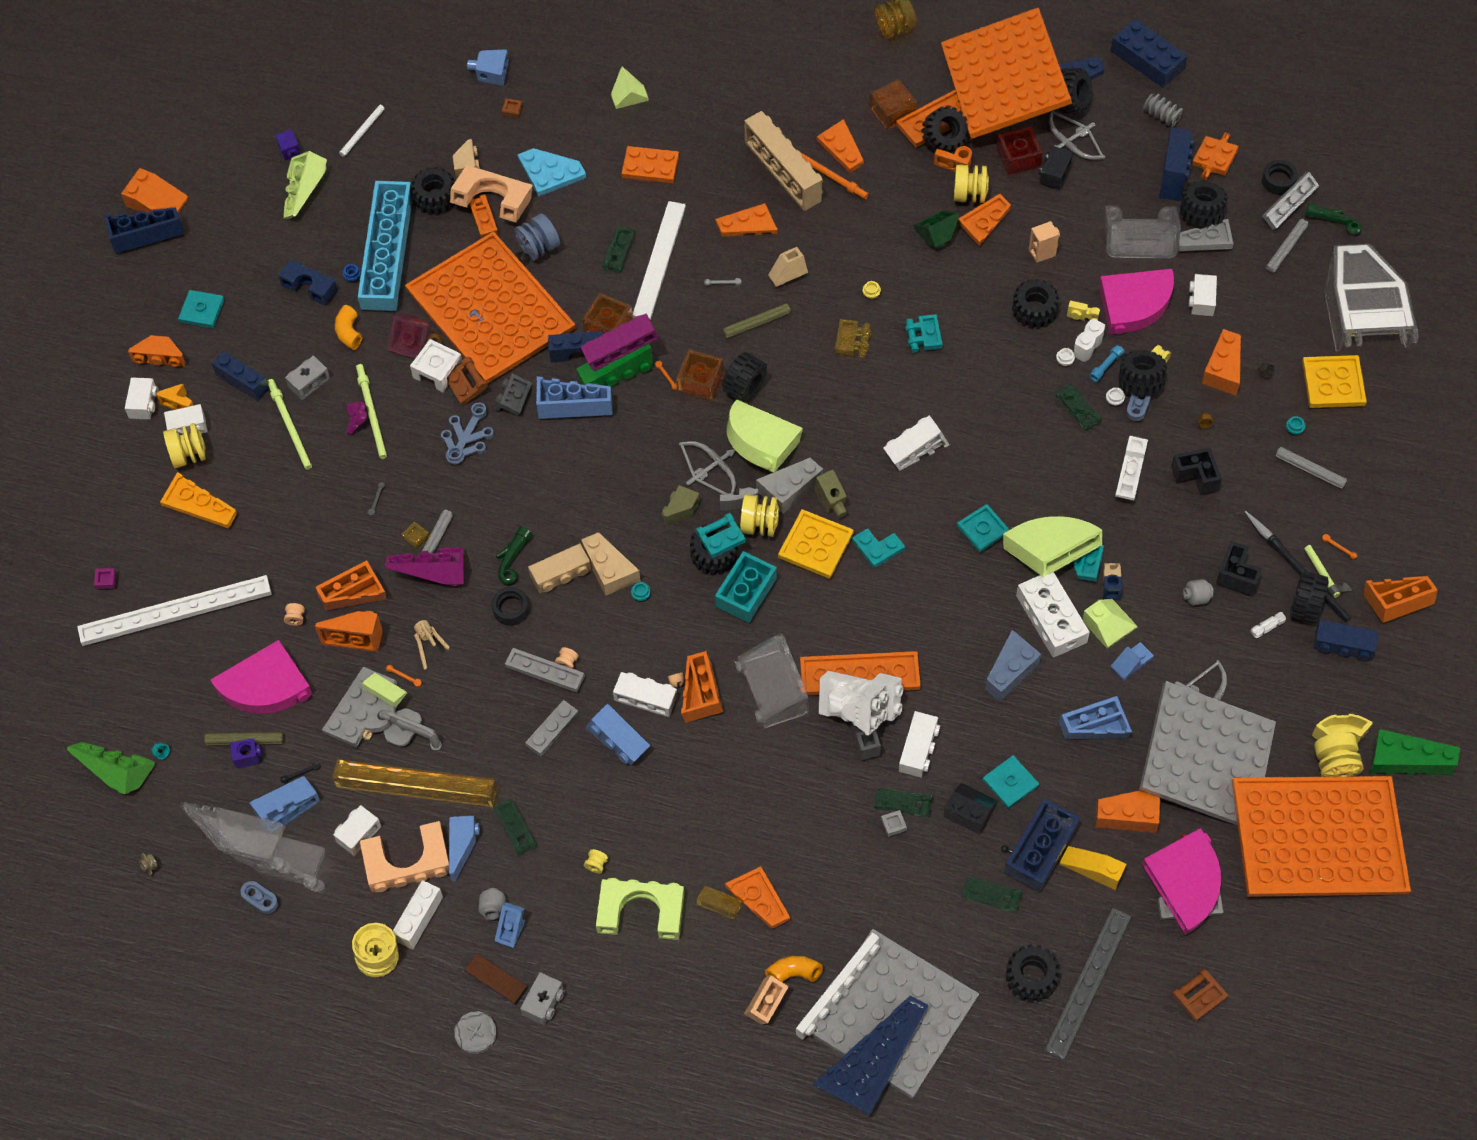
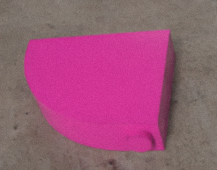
M1172 269L1101 276L1099 290L1109 334H1122L1143 329L1153 324L1164 314L1170 303L1173 291L1174 275Z
M279 640L210 680L215 691L226 703L238 710L254 714H269L283 711L299 702L306 701L313 695L310 686Z
M1200 828L1148 856L1142 862L1143 868L1185 935L1196 929L1207 918L1218 899L1221 887V871L1218 858L1211 846L1210 837L1207 833H1203Z

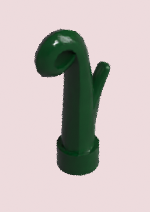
M1309 202L1305 214L1306 217H1315L1344 224L1347 231L1354 235L1362 231V226L1358 221L1343 215L1344 210L1326 209Z
M520 526L513 540L496 555V558L504 556L498 570V578L504 584H511L517 579L516 571L508 568L521 548L532 536V532L525 527Z

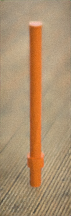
M801 153L802 158L806 162L808 161L812 168L844 186L848 192L857 194L865 200L868 198L869 193L859 188V185L847 181Z

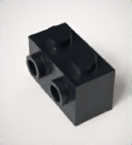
M1053 146L1051 152H1047L1045 156V165L1040 166L1038 172L1040 183L1060 189L1072 163L1073 152Z

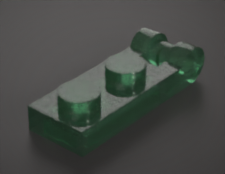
M618 226L604 258L603 269L608 270L610 268L614 269V272H621L624 260L635 236L634 229Z
M1072 384L1056 392V397L1084 430L1090 429L1093 424L1102 422L1100 414L1093 410Z
M878 787L874 809L891 812L900 810L903 814L930 817V804L933 802V796ZM916 803H922L921 807H915Z
M512 799L493 807L517 856L523 854V851L529 848L531 850L536 847ZM524 837L526 841L519 844L518 839Z
M969 876L962 893V898L1011 913L1018 912V902L1023 896V892L1020 890L1005 888ZM1004 898H1011L1010 902H1005Z

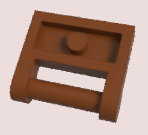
M471 357L464 358L462 363L453 369L447 377L448 384L462 405L467 404L488 387L486 381L482 380L474 367ZM466 370L470 372L471 376L475 380V387H473L468 377L466 376Z
M1204 968L1198 972L1196 977L1180 989L1176 988L1171 992L1174 1000L1180 1003L1195 1022L1225 1001L1229 996ZM1203 981L1208 984L1188 1000L1185 997L1187 993Z

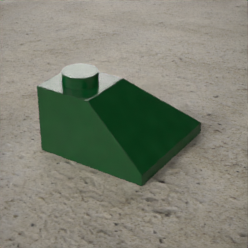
M942 210L913 226L928 246L940 248L946 245L945 242L951 240L959 213Z

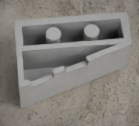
M808 458L757 479L756 489H758V493L763 498L768 496L770 504L772 497H777L779 512L783 515L814 489L816 477L823 474V469L811 458Z

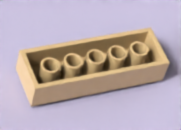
M760 111L744 120L745 143L799 206L806 211L822 202V177L819 173L816 174L811 164L802 158V154L792 146L791 141L782 135L780 128L775 127L771 118Z

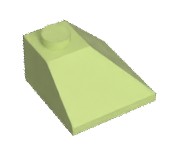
M1113 599L1099 600L1084 610L1082 619L1084 624L1107 649L1137 628V625Z

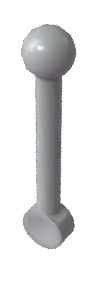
M740 278L735 280H704L706 286L710 284H735L740 286L742 282Z

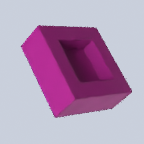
M115 568L95 569V589L115 588Z

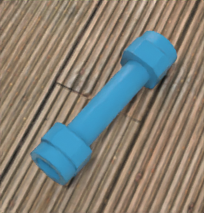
M1116 345L1113 347L1107 359L1099 367H1095L1089 375L1091 380L1094 382L1101 380L1107 368L1115 360H1119L1122 357L1124 349L1121 346Z

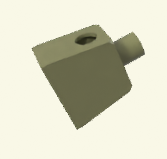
M832 469L816 477L813 491L826 512L831 513L835 511L838 518L846 515L848 511L844 505L847 496L834 470Z

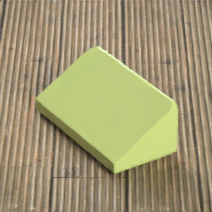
M376 673L372 674L362 683L363 689L394 708L398 706L407 694L406 691Z

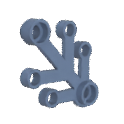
M478 402L472 405L471 411L473 416L464 432L460 425L459 416L453 415L449 418L450 426L454 428L459 440L455 446L450 430H444L441 433L442 441L446 442L448 447L446 459L450 464H460L465 456L473 453L484 454L486 452V446L483 442H477L474 446L464 449L468 443L482 438L490 440L494 437V431L491 427H485L482 431L473 433L479 420L483 419L487 414L486 406L483 403Z

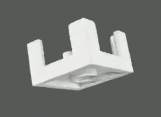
M430 339L410 365L412 376L418 381H421L420 374L433 380L436 389L444 393L448 388L447 377L455 366L457 367L462 363L461 353Z

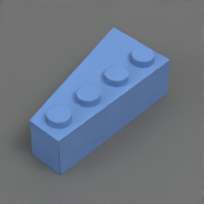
M537 376L536 405L538 418L612 415L611 386L589 383L580 385L575 381L565 383L560 382L559 379L544 380L543 377Z

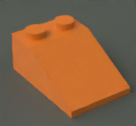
M141 168L138 169L121 193L126 207L146 213L152 212L153 209L176 207L179 213L189 199L186 194L156 174Z
M357 611L315 624L322 645L378 652L383 630L378 614L372 611Z

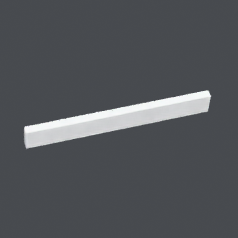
M668 201L632 315L633 319L647 313L650 320L652 318L686 204Z

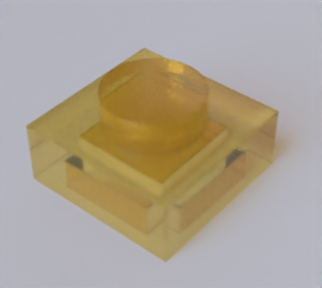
M413 522L401 535L404 540L417 548L429 536V533L416 522Z

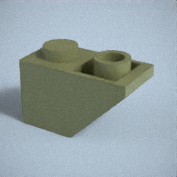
M679 485L677 490L671 493L669 505L663 508L661 516L663 517L664 525L668 526L692 518L700 504V494Z

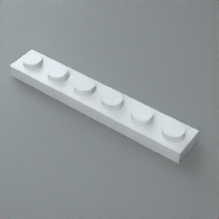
M873 932L797 1026L796 1035L802 1040L806 1035L810 1036L816 1029L815 1024L819 1019L823 1020L826 1017L832 1002L834 1004L838 1002L842 996L840 992L844 987L848 988L855 979L853 976L857 971L861 972L865 968L868 957L870 955L874 956L880 947L879 937Z

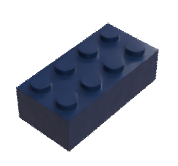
M1136 19L1131 21L1112 39V53L1162 88L1185 69L1188 55Z
M1044 798L1006 862L1004 873L1041 892L1076 832L1080 817Z

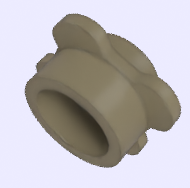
M141 853L140 867L144 872L147 871L149 875H152V870L157 868V863L151 854L145 855Z

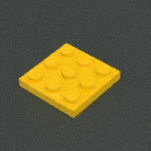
M1359 355L1303 357L1302 364L1309 408L1366 405L1367 401Z
M802 509L778 553V558L830 579L854 534V530Z

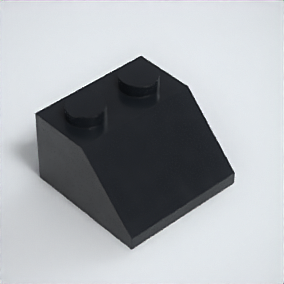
M961 783L948 800L944 808L943 817L980 835L998 800Z

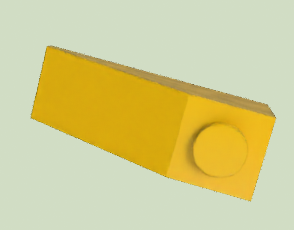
M1071 846L1067 847L1059 863L1114 890L1117 889L1127 865L1108 855Z

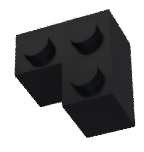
M1211 448L1174 455L1171 468L1176 482L1195 479L1200 494L1219 491L1222 478Z
M1230 541L1216 584L1253 596L1262 569L1244 563L1249 549L1248 546Z

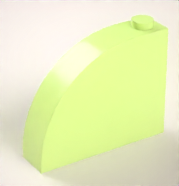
M736 400L732 405L727 423V437L732 447L748 461L774 473L800 443L803 428L739 400Z
M1070 517L1038 518L1024 522L1003 533L1004 549L1043 577L1102 545V529L1089 522Z

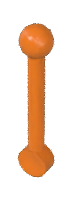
M657 361L655 367L662 371L670 382L671 388L677 390L678 384L674 383L663 368L662 362Z
M1328 534L1323 535V542L1331 543L1332 545L1339 548L1346 554L1350 555V558L1353 560L1357 558V553L1350 552L1349 550L1342 547L1335 541L1331 540Z
M390 664L386 666L387 672H393L414 683L415 687L422 685L420 679H413L394 669Z

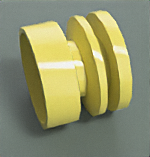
M956 164L954 202H966L968 194H971L973 203L976 202V195H980V203H985L989 183L987 166H982L981 174H978V165H975L973 173H969L968 165Z
M195 423L190 424V433L186 425L182 426L183 435H179L176 428L163 431L166 446L175 469L187 465V456H190L193 463H197L195 454L199 455L201 461L206 460L205 444L201 432Z
M744 495L740 526L742 534L754 535L756 527H760L761 536H764L766 528H768V537L774 536L779 518L777 497H772L771 505H768V496L764 497L762 504H758L757 495Z
M1347 732L1334 733L1324 736L1314 743L1317 759L1320 760L1319 768L1322 777H1354L1363 771L1364 767L1361 756L1357 753L1359 748L1354 734Z
M370 923L361 927L355 933L352 940L353 953L356 964L362 973L371 977H382L396 967L399 960L396 937L389 927L380 923Z

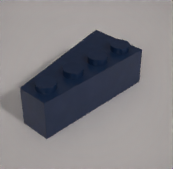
M1171 127L1159 198L1180 201L1184 180L1188 181L1193 151L1191 148H1193L1194 138H1191L1192 130Z
M176 207L153 209L149 213L136 211V214L127 215L126 212L112 217L110 214L104 215L108 235L115 254L184 234Z

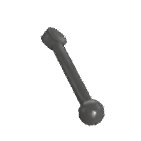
M383 482L378 483V490L373 505L367 512L369 517H374L376 514L375 507L381 490L385 487Z

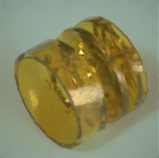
M909 0L885 1L883 4H877L874 8L877 25L883 36L887 39L899 35L901 31L907 32L916 27V15Z

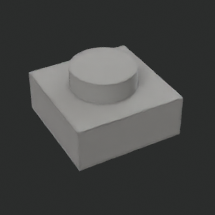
M900 810L881 816V821L888 837L907 831V826Z

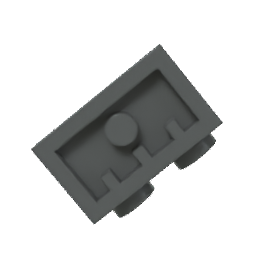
M513 373L508 379L504 378L500 387L503 390L501 393H498L495 399V403H497L495 410L499 411L500 408H503L518 416L532 383Z

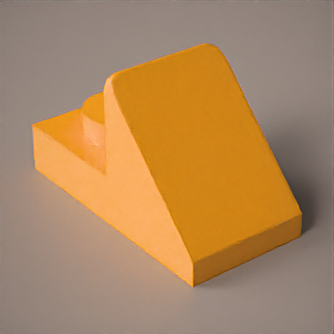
M184 384L170 387L156 394L161 405L174 410L194 406L192 400L185 397L187 392Z

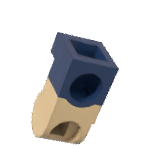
M1104 563L1103 599L1120 600L1122 594L1120 563Z

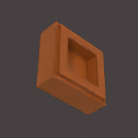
M506 98L501 111L502 115L519 118L523 101Z

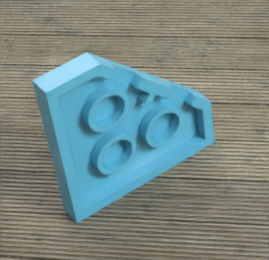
M534 148L517 154L518 160L538 197L587 178L582 165L577 160Z

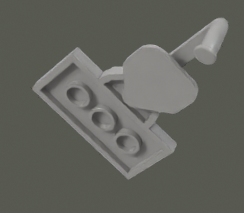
M365 667L361 669L322 729L324 734L354 747L358 746L366 730L372 733L384 731L387 742L396 746L407 745L415 733L428 738L431 742L430 747L432 750L437 751L442 746L435 731L421 725L422 718L419 713L407 708L396 711L393 706L363 689L362 683L374 673L397 685L396 680Z

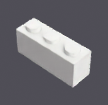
M621 672L614 688L613 696L614 701L670 717L677 700V689L670 684L663 685L656 683L650 678L643 679L633 673Z
M915 711L899 763V772L922 778L923 772L928 771L930 760H927L929 754H933L935 743L932 741L934 736L938 737L940 725H937L938 717Z
M423 880L421 881L393 930L397 943L412 950L414 949L443 898L440 888Z

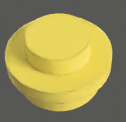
M869 281L863 286L865 297L872 299L880 295L881 288L875 281Z

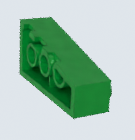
M650 344L595 372H593L587 362L576 369L578 380L581 385L589 383L613 386L622 380L632 378L634 375L647 372L653 368L652 349Z
M1379 729L1374 739L1369 774L1386 773V775H1394L1395 773H1407V775H1415V773H1425V775H1452L1458 765L1460 747Z

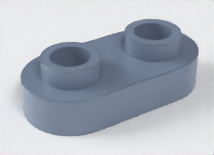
M1131 395L1127 407V417L1130 420L1140 421L1145 417L1151 395Z
M249 881L241 887V896L244 901L260 912L270 914L277 909L278 900L276 896L257 882ZM250 892H256L253 896H249ZM267 902H271L270 906L265 907Z

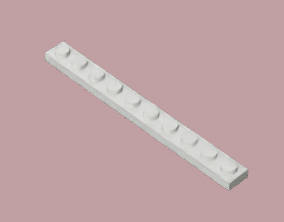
M267 575L77 626L82 646L272 595Z

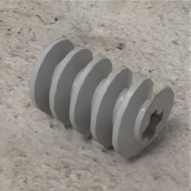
M1151 94L1146 100L1143 110L1145 112L1149 111V114L1154 115L1156 119L1160 118V121L1166 122L1167 126L1174 127L1181 118L1183 108L1177 111V104L1170 107L1172 101H1168L1165 104V97L1159 100L1160 94H1157L1155 97L1154 94Z

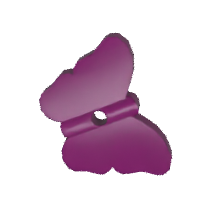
M353 402L347 404V411L351 417H349L350 423L346 433L351 435L359 425L365 422L367 412L364 411L365 403Z

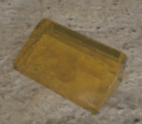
M708 886L703 888L697 898V905L732 919L736 918L742 904L738 898Z

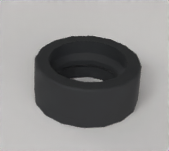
M1275 160L1268 163L1265 167L1262 183L1267 191L1281 195L1296 183L1298 173L1291 163ZM1273 172H1282L1290 178V181L1279 183L1272 180L1269 175Z
M516 587L503 588L492 598L493 614L499 623L513 626L521 623L527 617L529 604L522 590ZM516 598L522 604L518 612L511 615L500 612L499 605L502 601Z

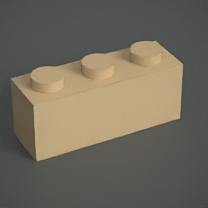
M577 544L528 568L530 577L540 594L548 592L560 584H566L575 577L586 575L591 571V564L581 544Z

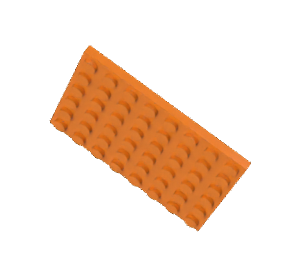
M1039 7L941 42L964 117H967L965 121L968 123L967 127L971 139L1072 104Z
M494 231L405 285L409 294L464 358H472L474 367L482 380H485L487 384L549 346L548 335L568 334L576 329V324ZM476 310L480 316L478 318L475 315L470 317V313Z
M1392 776L1257 777L1232 779L1247 897L1402 895L1411 892Z

